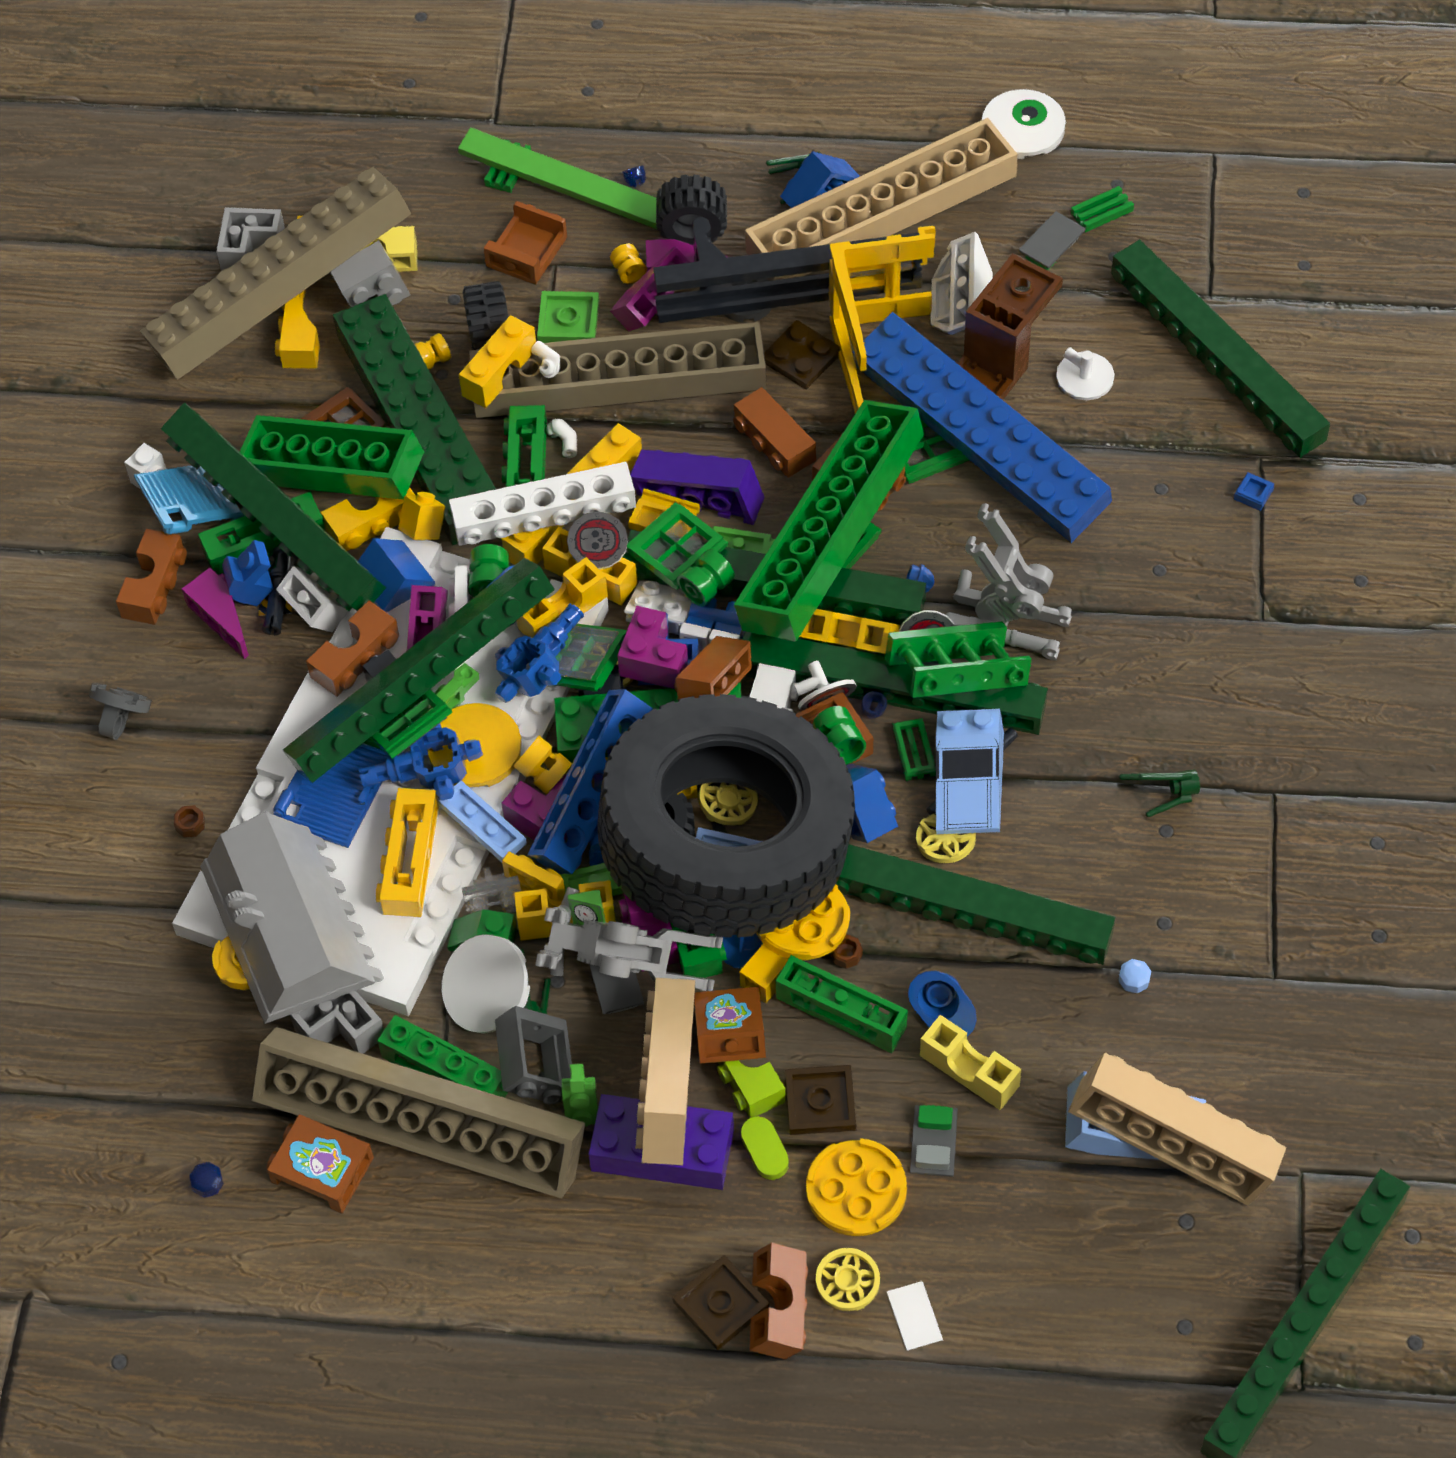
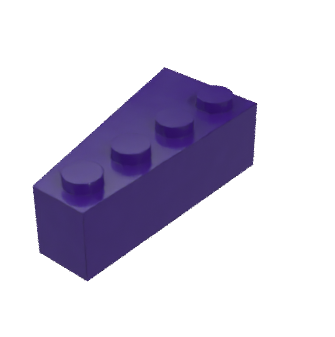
M641 449L630 475L638 496H642V491L645 488L700 504V512L702 507L718 511L719 517L730 519L731 515L743 517V523L754 525L765 498L750 460L743 458L734 459L714 455L703 456Z

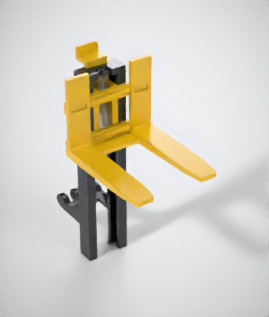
M699 217L694 219L692 224L694 262L653 267L657 293L699 287L697 291L655 296L659 323L829 301L832 315L829 316L834 343L839 345L841 349L838 352V357L856 414L863 403L850 340L860 371H865L867 356L860 324L884 321L892 312L900 318L931 315V291L900 295V291L922 288L921 265H927V258L934 257L936 230L934 226L917 228V233L727 258L711 242L709 220ZM829 270V273L727 287L721 285ZM885 293V298L854 301V297Z

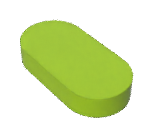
M764 1117L748 1119L742 1126L741 1138L758 1174L768 1180L781 1178L788 1170L789 1159L774 1126Z

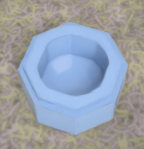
M1131 959L1122 964L1118 981L1125 991L1139 993L1148 988L1151 970L1144 961Z

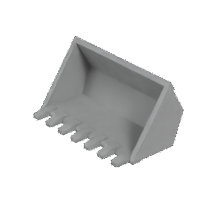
M266 811L221 833L208 858H205L200 866L264 1024L370 986L376 982H381L384 979L381 970L369 966L366 959L370 960L374 957L372 949L369 946L358 943L356 937H362L365 933L360 924L349 921L347 915L354 914L355 910L350 902L340 899L337 894L345 892L346 889L342 881L330 877L328 871L333 872L336 870V866L332 859L322 856L319 850L327 848L324 839L311 834L307 826L296 824Z

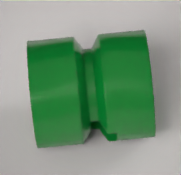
M483 544L471 550L469 561L471 574L468 577V593L473 598L509 567V553L506 549L498 545Z
M708 549L695 560V568L689 566L677 577V583L689 600L703 607L717 595V590L724 589L734 579L735 573L730 563L720 553L713 549Z
M832 706L823 710L814 718L813 728H818L828 738V743H833L846 765L859 759L865 752L866 742L846 707Z

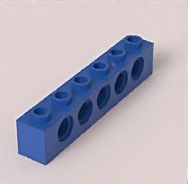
M626 689L608 690L528 853L529 857L559 874H573L581 864L582 854L587 843L595 835V827L598 823L602 778L607 763L605 758L606 750L609 758L614 745H616L617 740L625 730L627 731L629 726L638 719L642 720L643 715L653 710L652 707ZM619 723L621 725V733L619 732ZM592 778H594L595 782L594 788L592 787ZM579 805H580V807H581V814H580V816H579V814H578V807H579ZM565 833H567L568 837L567 843L564 841Z

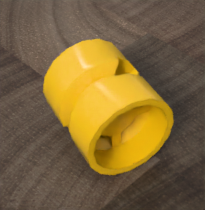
M539 735L513 767L525 777L532 776L534 778L533 784L547 795L571 767L572 763L561 753L553 754L552 746ZM544 762L549 770L542 768L541 764Z

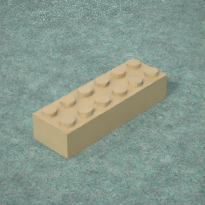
M656 978L655 991H648L647 1010L653 1011V1013L646 1012V1034H644L643 1045L644 1057H642V1079H640L639 1090L640 1102H638L637 1123L644 1126L643 1128H637L636 1148L642 1149V1163L683 1165L695 980Z
M1104 1053L1081 1079L1068 1110L1069 1113L1247 1206L1274 1182L1286 1150L1285 1146L1277 1143L1271 1136L1260 1134L1250 1129L1242 1121L1227 1117L1216 1111L1213 1106L1201 1103L1187 1096L1181 1089L1170 1087L1157 1080L1152 1074L1139 1071L1126 1064L1120 1057Z

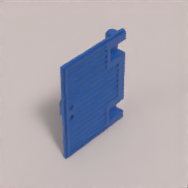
M361 744L313 783L296 771L288 788L282 791L273 808V815L299 825L307 826L311 834L349 848L383 783L382 781L363 787L359 768L385 763L386 758L390 757L383 750ZM290 803L300 806L296 817L286 814Z

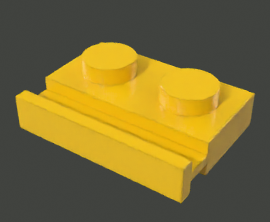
M644 488L641 499L638 500L636 508H634L628 521L629 529L642 532L675 502L681 504L697 516L700 512V504ZM679 520L665 534L669 537L681 539L692 528L682 520Z
M508 851L502 860L504 875L507 877L506 883L520 891L546 888L550 899L563 901L565 888L563 878L559 873L547 868L545 870L535 865L525 855L518 856Z

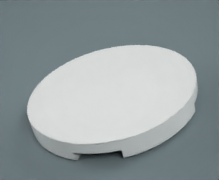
M479 935L462 943L449 958L442 978V996L450 1017L462 1028L477 1033L496 1031V1018L514 1006L525 1007L530 992L525 965L526 959L514 943L494 935Z

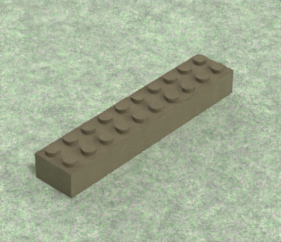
M372 167L369 170H365L355 180L337 189L328 199L313 206L311 211L301 218L292 221L284 230L275 236L269 237L257 249L245 254L240 261L230 268L222 270L217 277L206 285L198 287L186 299L174 304L162 316L151 320L140 332L155 355L178 380L410 216L411 212L398 189L377 169Z
M752 322L544 343L560 356V370L556 376L552 378L544 377L539 370L542 360L533 354L520 369L512 364L507 367L502 379L503 389L487 408L474 403L476 418L509 415L510 406L545 405V411L754 391L761 387L766 389V367L760 323ZM480 349L469 350L470 361L479 352Z
M278 1027L260 1043L253 1102L295 1115L301 1114L326 1125L561 1199L575 1181L585 1128L584 1122Z

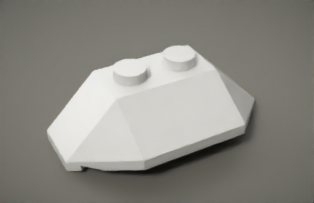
M976 232L950 242L947 248L948 252L941 260L932 278L930 325L950 335L965 330L967 309L993 278L991 267Z

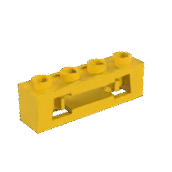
M398 788L396 800H391L390 819H393L392 827H387L385 832V846H388L387 855H382L380 872L384 874L383 882L378 883L376 887V902L381 903L383 915L422 917L439 810L436 790ZM406 821H408L409 831H416L411 862L412 884L410 874L402 873L408 838L405 828Z

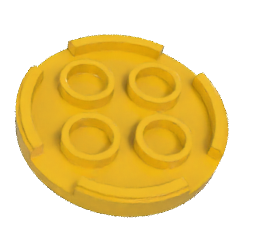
M482 703L465 704L451 709L453 713L440 722L441 727H447L455 731L460 744H464V741L479 740L483 755L478 759L472 761L464 760L467 774L462 779V782L468 787L485 785L490 787L508 777L515 769L513 767L514 764L521 757L522 746L519 728L512 717L498 707ZM447 745L443 746V750L435 752L432 749L428 750L432 768L441 765L444 768H448V762L453 761L452 749H449Z
M835 884L827 898L825 897L824 901L814 911L811 910L807 916L799 921L794 920L793 924L782 929L775 928L773 932L761 934L758 937L771 951L785 958H789L792 955L801 960L817 959L835 950L844 940L849 927L850 907Z
M860 1138V1140L845 1141L838 1144L833 1143L816 1156L807 1174L806 1194L812 1212L827 1228L843 1235L866 1236L885 1229L899 1216L906 1201L907 1181L902 1164L892 1151L880 1143Z

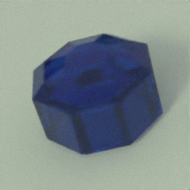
M210 1162L196 1165L189 1175L194 1193L204 1198L217 1195L224 1185L220 1167Z

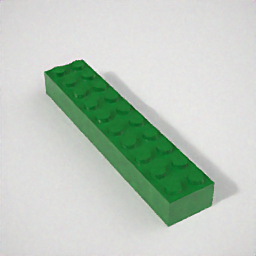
M869 400L863 401L736 600L734 607L742 631L791 641L798 640L924 436L918 408Z

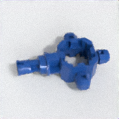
M569 603L555 622H549L547 626H542L533 638L526 635L517 638L509 647H502L495 653L497 660L496 670L505 680H502L495 692L500 701L507 703L518 692L532 697L540 694L547 685H557L561 680V674L559 673V662L555 657L565 648V642L569 638L567 634L584 617L583 612L577 606ZM530 663V668L527 670L526 665Z
M438 723L410 745V751L399 753L393 759L386 758V762L382 764L360 767V778L363 787L386 780H391L392 783L400 781L403 784L405 781L417 779L422 786L430 790L435 789L436 795L440 800H447L453 797V784L462 781L467 774L464 760L472 761L478 759L483 755L479 740L464 741V744H460L455 731L447 727L442 728L441 724ZM445 745L452 749L453 761L448 762V768H444L441 765L433 767L432 772H429L428 768H424V755H428L429 749L435 752L443 750Z

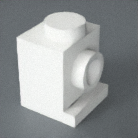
M145 443L124 462L131 484L139 489L140 487L134 479L135 474L166 469L162 454Z

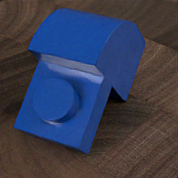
M253 540L238 558L227 556L223 561L222 569L230 596L232 595V598L237 602L258 606L274 589L268 571L271 565L264 542Z

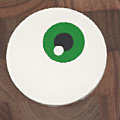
M1022 89L1005 92L990 101L982 116V120L989 118L1018 154L1017 159H1024V156H1034L1041 153L1044 155L1048 154L1060 144L1065 132V115L1060 105L1048 95L1034 90Z

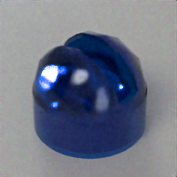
M644 165L622 172L626 183L630 187L636 188L635 180L637 179L641 186L646 180Z
M872 691L867 693L861 704L864 715L874 719L882 716L887 707V700L880 692ZM873 700L878 702L875 711L870 710Z

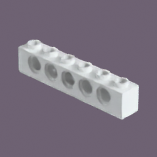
M627 462L449 500L459 546L477 544L480 541L493 538H505L509 535L526 531L532 532L553 525H565L587 513L597 511L603 513L624 512L628 509L636 508L635 490Z

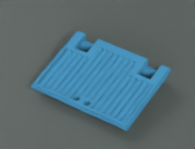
M189 465L134 475V479L162 525L165 534L188 532L192 528V524L230 518L233 521L245 515L236 504L234 505L221 493L224 488L220 484L215 487L202 476L206 471L201 466L198 470ZM180 512L183 517L182 520L173 522L169 514Z

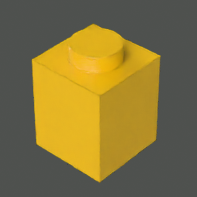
M418 492L417 495H405L398 530L413 540H438L445 505L436 500L435 496L431 493Z
M762 944L739 971L740 986L742 988L759 987L760 1000L767 1003L776 992V979L788 958L774 953Z

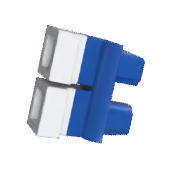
M715 598L703 607L691 603L686 623L682 624L679 632L680 639H698L699 653L716 636L743 640L745 631L741 629L734 607L735 602H728L726 611L716 609L717 599Z

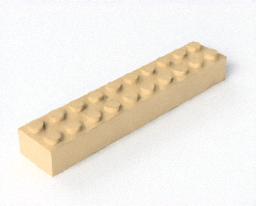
M985 118L746 229V253L751 255L890 236L1016 177L1018 154L989 118ZM809 273L772 277L767 279L769 281H773L780 279L803 277Z

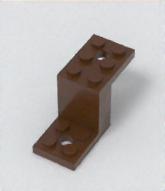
M1012 253L966 311L964 355L957 364L1003 400L1028 369L1031 325L1061 288L1063 278ZM1026 286L1029 290L1019 292L1015 287Z

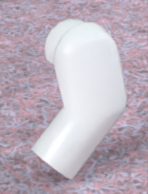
M537 341L533 345L531 352L542 360V364L539 366L542 375L546 378H552L560 370V356L541 341Z
M553 419L546 427L548 435H551L552 438L559 436L562 439V455L564 457H575L577 455L576 432L563 419Z

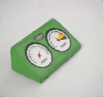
M600 889L568 895L573 924L584 925V920L606 922Z

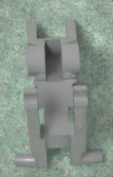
M987 503L982 504L977 517L984 523L998 544L995 555H993L985 542L977 545L975 544L976 537L970 536L966 542L965 551L972 555L991 583L985 586L982 591L970 589L972 572L961 570L958 587L953 598L958 603L976 607L975 612L978 618L951 612L946 613V615L955 626L1003 621L1007 627L1009 621L1025 618L1038 619L1068 627L1072 618L1070 615L1072 612L1071 608L1060 606L1055 609L1043 606L1044 598L1041 594L1047 593L1054 576L1052 571L1040 564H1030L1027 566L1019 552L1018 541L1000 516L999 511L995 509L993 512L987 511L989 505ZM1007 629L1005 644L1011 647H1020L1040 652L1050 660L1057 659L1060 651L1058 648L1060 642L1017 632L1015 629Z
M567 887L560 906L546 908L544 920L553 923L549 943H546L544 950H540V953L537 954L535 965L548 967L551 969V975L563 976L564 950L569 949L578 952V961L600 966L599 972L606 975L629 978L630 972L639 973L640 970H646L654 981H656V978L695 980V989L713 991L715 980L666 972L672 941L721 948L723 937H715V935L706 936L662 928L655 935L649 936L647 935V930L638 929V926L614 921L606 923L584 920V925L570 923L571 910L568 895L579 893L580 890Z

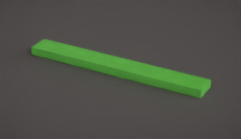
M471 127L458 147L460 155L657 229L656 197Z

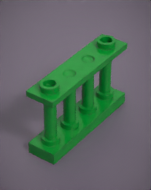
M1003 621L888 633L885 660L889 666L908 664L913 671L910 692L912 698L1028 685L1032 658L1030 656L1010 657L1004 649L1007 627ZM994 655L996 659L982 660L979 656ZM965 658L967 662L953 663L951 659ZM937 661L939 665L924 666L922 662Z

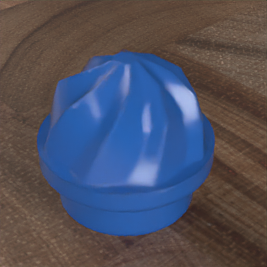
M912 564L910 566L906 579L926 582V592H928L935 583L932 572L923 564L919 566Z

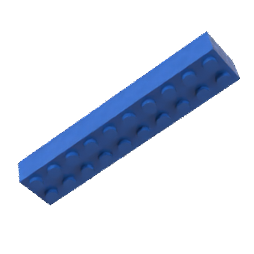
M894 312L864 340L867 367L865 371L861 372L903 406L918 408L920 419L955 449L960 450L971 462L1070 543L1112 502L1109 485ZM853 351L852 353H853L855 365H856V368L859 369L858 362H857L855 353H854V351Z

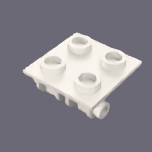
M639 581L624 610V613H627L626 622H631L636 606L666 612L668 614L669 633L679 635L682 624L686 623L685 620L689 614L690 605L693 602L685 596L681 589L676 590L670 586L660 585L655 581Z

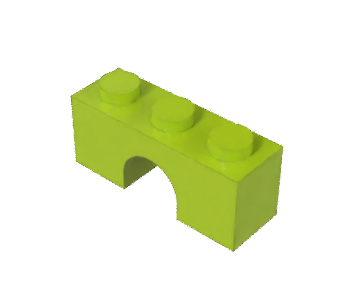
M739 1060L718 1062L717 1071L724 1084L730 1083L734 1090L732 1097L737 1108L740 1111L745 1109L749 1118L757 1117L786 1103L785 1087L770 1062L755 1068L744 1066Z

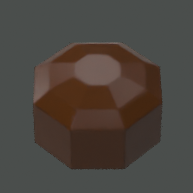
M195 805L182 806L174 814L175 830L184 838L198 836L205 829L203 812Z
M846 934L841 944L830 952V955L835 965L847 969L858 965L863 955V948L858 938Z

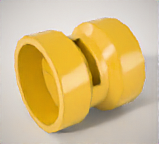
M623 244L612 251L610 260L613 266L618 269V275L623 283H635L647 272V267L643 260L639 258V252L633 244Z
M440 333L431 336L430 340L425 343L420 341L414 344L428 370L433 368L437 362L444 363L451 359L449 347Z

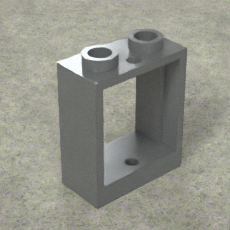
M514 1006L495 1019L503 1091L517 1094L523 1098L530 1097L541 1100L545 1104L559 1103L563 1099L561 1079L570 1078V1065H572L566 1020ZM523 1039L541 1044L545 1078L527 1073Z

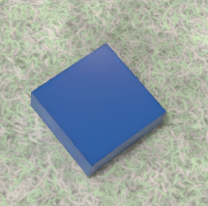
M1247 472L1234 494V500L1261 511L1274 490L1275 484Z

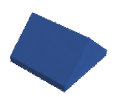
M373 538L358 560L386 587L383 593L374 601L386 613L411 599L412 585H435V581L405 542L401 540Z

